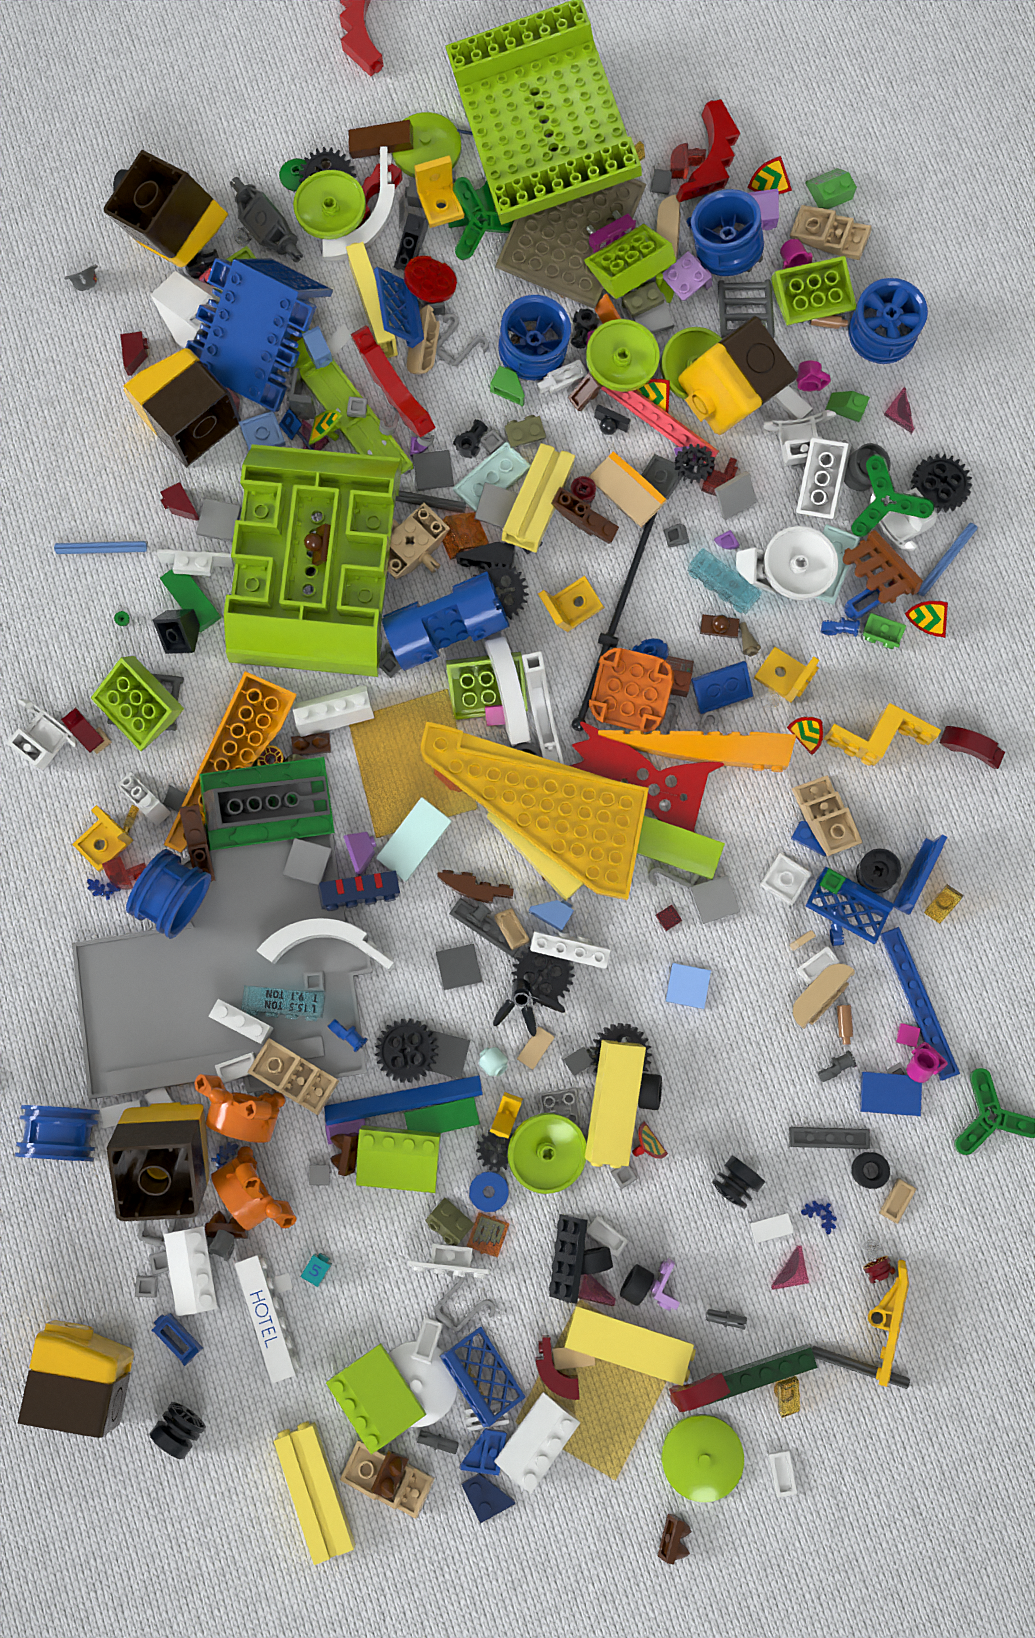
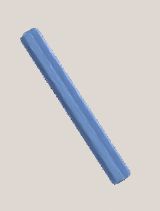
M973 523L967 525L929 573L919 589L918 594L920 596L927 594L978 529Z
M146 541L56 543L54 551L56 554L146 552L147 543Z

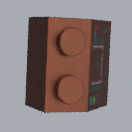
M668 656L666 660L674 671L671 695L687 697L694 661Z

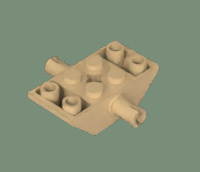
M425 503L401 524L393 518L387 571L395 579L411 573L421 563L431 573L436 572L435 568L438 570L441 566L431 554L439 547L450 528Z

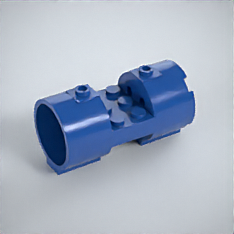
M488 572L452 586L453 593L423 606H420L418 601L383 615L382 624L385 634L403 671L440 657L439 649L449 647L453 643L465 640L470 636L473 642H476L509 627L505 611Z

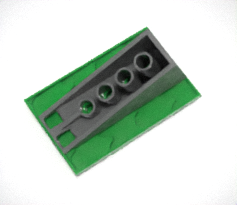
M324 757L199 774L209 851L335 833Z

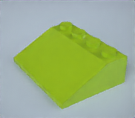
M643 223L584 259V262L605 290L617 299L624 296L630 290L639 287L640 284L653 278L661 271L668 269L676 263L672 243Z
M845 256L778 270L771 277L774 295L786 326L856 310V301Z
M521 651L511 652L520 683L525 711H528ZM489 655L446 660L453 720L486 716L485 706L502 705Z
M135 656L121 657L91 696L92 701L140 751H143L164 732L184 710V707Z
M362 1125L359 1129L356 1185L436 1193L441 1133Z
M381 1343L336 1373L326 1382L370 1454L388 1444L426 1415L425 1410Z

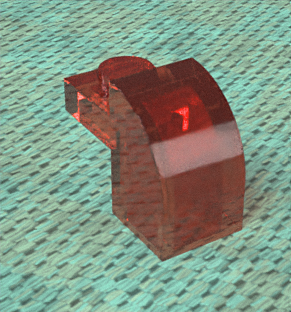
M688 143L678 145L672 151L669 171H672L671 179H687L689 166H701L705 161L706 149H688Z
M730 457L724 473L714 469L712 475L708 476L707 480L704 481L701 491L716 496L715 488L735 477L738 467L735 466L737 459Z
M120 856L102 863L109 882L116 888L123 890L132 889L131 881H137L146 868L145 863H141L126 870Z

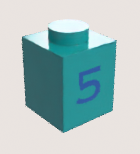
M315 1253L300 1277L319 1287L332 1265L329 1262L330 1258L322 1253H319V1255Z

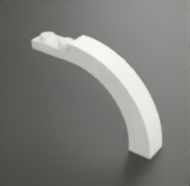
M380 147V193L373 213L361 227L346 236L337 239H323L324 262L348 258L346 247L352 243L363 242L366 249L385 228L395 199V184H388L391 183V172H388V165H391V153H388L387 147Z
M499 631L483 638L482 641L496 676L504 711L506 731L510 743L513 745L530 741L523 696L508 643Z
M541 651L522 655L528 698L542 757L564 764L552 715Z
M308 919L290 924L271 935L256 950L275 965L283 954L301 942L315 938H335L353 944L389 971L395 966L394 962H392L393 957L386 952H383V954L376 950L378 947L370 940L367 943L365 942L368 938L366 932L349 923L334 919Z

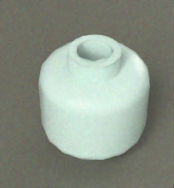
M487 1047L480 1053L479 1065L489 1076L498 1077L507 1070L508 1058L499 1048L492 1047L489 1049Z

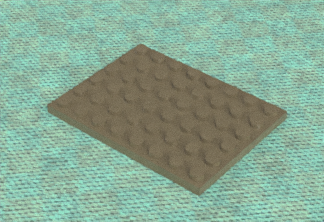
M552 148L550 151L555 152L558 148ZM631 179L516 219L495 268L595 309L604 287L584 262V259L594 254L593 248L589 245L590 233L586 228L591 225L597 231L616 220L612 215L616 210L621 216L629 214L633 219L647 184Z

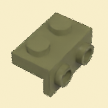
M654 281L650 284L642 285L640 289L634 292H627L622 298V307L627 308L631 317L634 318L663 304L665 299Z
M530 415L525 417L523 421L512 420L505 425L504 432L507 435L510 448L546 439L540 416Z
M445 1197L425 1220L431 1230L438 1232L443 1237V1240L452 1246H457L474 1226V1223Z

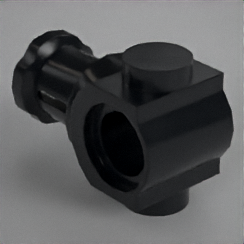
M213 249V252L206 254L197 253L185 266L187 273L194 279L199 278L207 270V267L213 266L215 258H219L217 250Z
M580 309L579 312L576 311L574 314L573 322L576 323L574 327L576 332L570 343L576 348H585L588 332L597 329L600 319L597 318V314L591 309Z
M478 419L473 421L474 425L469 431L461 433L460 436L457 435L453 441V445L456 446V450L459 451L462 457L472 459L480 451V447H478L481 442L480 437L488 430V427ZM465 444L470 445L469 448H463L462 446Z

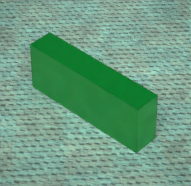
M171 569L159 577L182 609H194L200 624V633L221 619L217 610L189 574H174Z
M474 1097L404 1113L407 1130L444 1133L480 1124Z

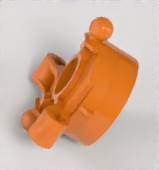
M200 1074L196 1077V1091L207 1096L211 1101L205 1122L207 1127L225 1136L256 1143L271 1141L280 1111L279 1108L284 1106L286 1098L282 1093L277 1092L272 1095L265 1092L259 1097L238 1092L231 1093L225 1089L219 1076Z
M241 1147L238 1150V1156L211 1174L213 1185L221 1200L245 1230L250 1231L267 1218L273 1219L281 1228L285 1229L295 1224L297 1218L289 1202L274 1200L257 1175V1161L253 1158V1150L250 1147Z

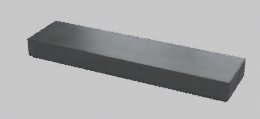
M460 898L449 915L513 958L520 947L512 950L498 924L487 916L480 922V927L475 925L466 916L475 908Z
M789 1127V1147L870 1149V1129Z

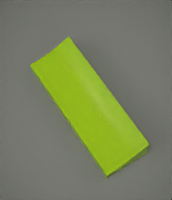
M644 816L637 854L713 880L725 843Z

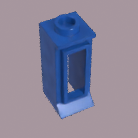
M866 589L847 601L844 606L847 617L856 621L881 605L882 603L877 599L859 612L854 608L856 604L875 592L879 594V589Z
M171 1313L166 1316L162 1314L154 1321L155 1327L151 1331L162 1340L184 1366L189 1364L194 1356L203 1349ZM166 1325L189 1347L186 1352L163 1330Z

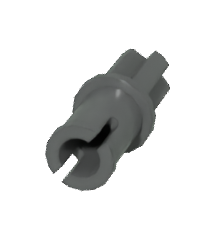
M708 1309L705 1318L709 1322L742 1330L746 1328L744 1325L747 1324L746 1316L743 1317L730 1314L729 1311L722 1312Z
M423 1430L419 1433L417 1443L433 1447L435 1451L439 1449L456 1454L459 1446L457 1441L441 1437V1434L435 1435Z

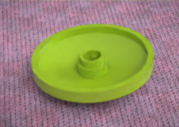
M432 112L416 113L405 118L404 120L410 119L413 126V149L392 153L393 160L398 168L408 176L415 178V165L450 156L453 169L461 155V138L456 126L446 117Z
M324 170L309 176L301 183L294 196L293 208L299 225L308 234L320 239H337L351 233L361 223L366 210V200L361 185L354 177L338 170Z
M627 319L611 320L599 326L591 335L586 349V363L592 376L606 388L620 392L633 391L646 385L654 376L660 359L658 343L653 334L643 325Z
M703 327L685 328L674 334L664 346L660 358V370L663 379L670 380V390L676 396L684 400L688 397L680 385L678 377L701 355L722 340L715 332Z
M556 1113L534 1115L521 1123L510 1139L508 1146L510 1170L518 1182L530 1191L541 1194L562 1191L573 1184L583 1171L586 1163V1141L578 1126L567 1117Z
M696 1414L683 1418L670 1429L662 1446L661 1460L666 1478L680 1495L695 1502L719 1500L736 1487L742 1476L744 1451L741 1441L735 1431L718 1417Z

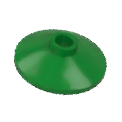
M291 159L282 165L279 171V178L286 189L297 191L301 185L299 179L303 178V176L299 175V171H304L301 164H307L304 159Z

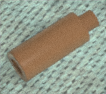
M839 315L810 321V325L839 329L840 326L847 327L848 320L842 319V316Z
M851 1005L837 1006L839 1038H842L843 1045H850V1037H853Z

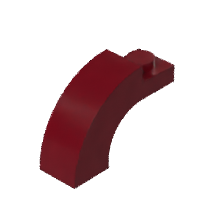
M946 726L939 742L951 751L972 755L993 769H999L1005 751L998 747L999 743L975 731L955 726Z
M542 1335V1341H538L539 1354H543V1356L535 1357L537 1370L542 1381L555 1394L566 1399L580 1400L578 1376L566 1375L555 1369L552 1361L550 1335Z
M711 1373L696 1382L683 1386L674 1385L669 1388L670 1399L679 1412L697 1409L731 1393L722 1373Z

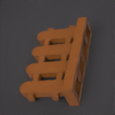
M876 530L869 533L867 541H860L859 546L852 550L850 548L845 549L842 559L843 563L847 565L855 563V576L859 578L867 576L866 587L869 590L879 589V602L885 604L890 601L893 604L896 602V598L904 593L906 595L910 593L914 595L919 592L923 580ZM867 555L871 556V558L865 562H862L860 560L861 558ZM880 567L884 570L877 575L872 573ZM892 580L896 583L888 588L884 586Z

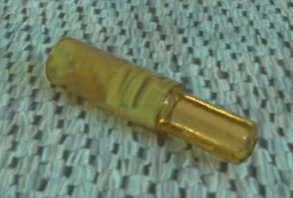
M131 805L123 824V830L127 834L130 828H132L139 808Z

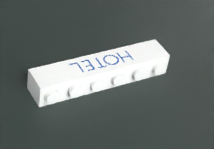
M258 1254L235 1263L272 1384L295 1376L300 1368L299 1361L296 1356L293 1357L291 1351L293 1343L291 1337H287L285 1332L287 1324L284 1316L281 1317L278 1310L281 1306L278 1297H274L272 1291L274 1283L272 1278L267 1275L266 1269H268V1264L265 1257Z

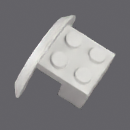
M825 410L814 416L788 421H776L771 418L766 420L763 427L769 431H778L784 466L802 464L807 462L811 438L822 439V436L818 437L816 425L832 419L836 416V413Z
M917 488L906 493L923 497ZM872 492L870 503L876 498L874 492ZM889 511L878 525L885 536L896 547L912 552L916 550L917 546L912 540H909L933 527L938 515L933 511L931 516L919 518Z
M19 699L17 701L37 716L25 731L18 728L7 744L31 764L44 770L66 741L73 747H77L76 737L51 715L29 700Z

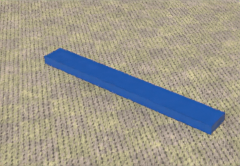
M897 927L881 933V939L918 1028H921L920 1033L924 1042L932 1046L948 1063L938 1073L940 1081L960 1074L900 928Z
M480 1075L324 1106L325 1122L328 1126L483 1095Z

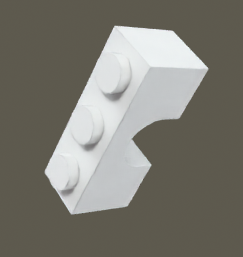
M220 999L217 1000L208 1016L262 1045L266 1043L274 1029Z

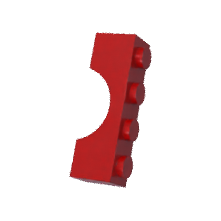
M380 163L375 166L374 172L364 180L362 185L366 200V210L361 223L355 229L361 227L371 216L370 209L367 206L372 196L380 193ZM391 163V165H388V172H391V183L388 184H395L396 189L403 180L402 170Z

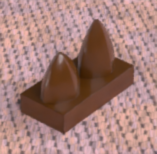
M329 733L291 737L293 754L304 756L331 753Z
M359 1133L336 1134L330 1137L332 1143L342 1150L341 1153L330 1158L333 1165L339 1170L338 1175L347 1176L355 1173Z
M221 1211L216 1212L209 1223L205 1224V1233L209 1238H215L218 1230H224L231 1233L237 1239H248V1231L233 1216L229 1224H226L225 1216Z
M388 1450L371 1488L372 1493L391 1499L395 1494V1489L409 1459L404 1455Z
M667 1515L657 1555L664 1562L674 1565L675 1560H680L690 1555L688 1549L680 1543V1539L692 1532L689 1525L676 1515Z

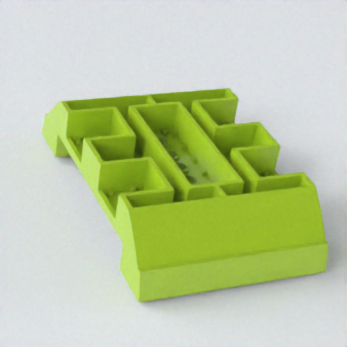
M570 0L445 45L501 225L642 176L640 160L631 136L628 137L593 39L591 23L582 0ZM538 106H544L540 110L536 109ZM543 120H549L547 123H541ZM547 134H554L552 137H545ZM552 148H558L555 152L550 151Z
M251 445V449L242 464L240 484L244 489L241 520H235L231 558L235 563L231 595L226 594L224 607L226 655L229 663L378 677L382 647L380 631L396 496H399L403 461L401 458ZM315 513L322 514V519L319 521H314L312 517ZM326 523L331 525L327 562L316 566L312 564V558L308 556L309 550L304 545V539L309 533L316 531L317 527ZM310 567L316 569V573L313 576L306 575V570ZM306 586L314 588V591L309 595L304 594L303 590Z

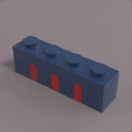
M396 871L319 882L318 885L321 909H327V911L338 910L341 906L353 908L357 907L360 903L372 905L377 903L378 900L391 902L396 900L400 894Z

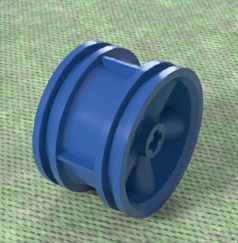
M737 189L716 191L702 199L692 213L691 228L695 240L696 256L701 262V266L704 269H708L711 274L718 276L741 274L752 268L762 256L764 238L761 227V211L758 202L750 194ZM735 223L746 225L740 231L734 229ZM720 225L723 226L719 234L712 231Z
M884 278L870 284L861 294L848 327L849 340L854 350L864 359L877 364H890L906 357L913 349L927 320L928 308L923 294L910 282L898 278ZM869 308L877 310L876 317L865 318L864 311ZM901 323L911 328V332L902 337L897 328ZM881 325L887 329L886 337L874 331Z
M526 295L513 301L505 310L501 320L498 351L503 365L516 372L517 377L530 381L543 380L547 373L561 368L566 357L571 334V323L565 309L557 301L543 295ZM536 321L535 330L528 331L523 322ZM551 328L556 333L558 339L546 341L544 334ZM510 331L521 337L520 344H513L508 336ZM545 350H546L547 352H550V353H547V354H544V355H540V354H542Z
M164 849L149 862L137 879L127 900L126 912L131 916H135L140 921L146 918L156 923V930L159 933H165L167 938L172 939L186 927L197 912L209 889L211 875L203 872L199 867L187 868L181 864V857L179 855L173 854L169 849Z
M21 1105V1109L25 1111L24 1115H20L19 1119L24 1120L25 1128L23 1140L16 1142V1146H19L20 1150L19 1153L15 1152L14 1157L94 1162L95 1157H91V1151H95L96 1147H91L90 1145L91 1130L93 1125L99 1124V1120H95V1114L99 1115L100 1110Z

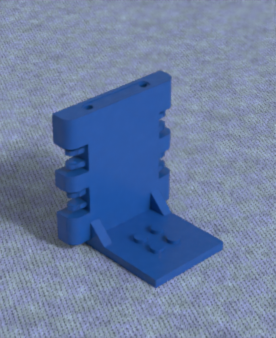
M215 258L207 283L219 288H213L212 293L220 297V301L217 302L214 299H209V305H199L195 318L204 322L201 323L200 328L209 334L208 337L203 334H197L196 338L200 341L188 340L185 348L190 349L225 387L273 412H278L287 390V386L282 384L285 383L286 378L277 373L278 368L284 372H289L290 367L296 366L300 352L294 349L298 348L299 344L290 339V335L302 337L303 333L298 329L304 332L309 330L317 308L315 304L308 301L309 298L331 297L333 289L272 258L233 259V262L222 258Z

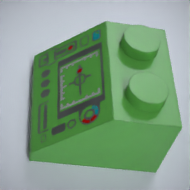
M839 168L805 182L818 208L831 209L852 200L857 188L850 173Z

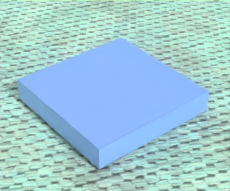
M273 411L239 422L249 450L252 444L276 447L286 445Z
M672 963L665 1002L704 1009L711 970Z

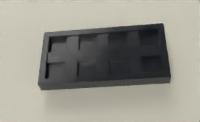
M563 1214L559 1216L557 1239L554 1245L555 1255L552 1263V1278L549 1285L550 1297L568 1303L577 1304L587 1219Z

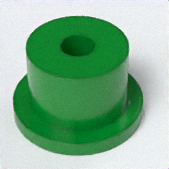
M120 611L115 614L114 621L117 625L124 627L129 624L130 618L126 612Z

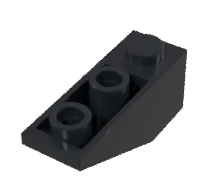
M408 213L394 268L404 271L408 262L418 256L429 225L426 218Z
M493 542L457 553L456 561L457 564L463 567L477 566L482 570H485V564L491 568V564L494 562L496 567H498L501 561L503 567L509 563V569L511 570L515 545Z

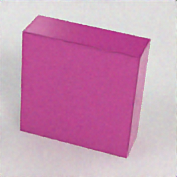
M502 705L485 706L487 726L506 724Z
M900 1023L896 1043L916 1048L921 1028Z

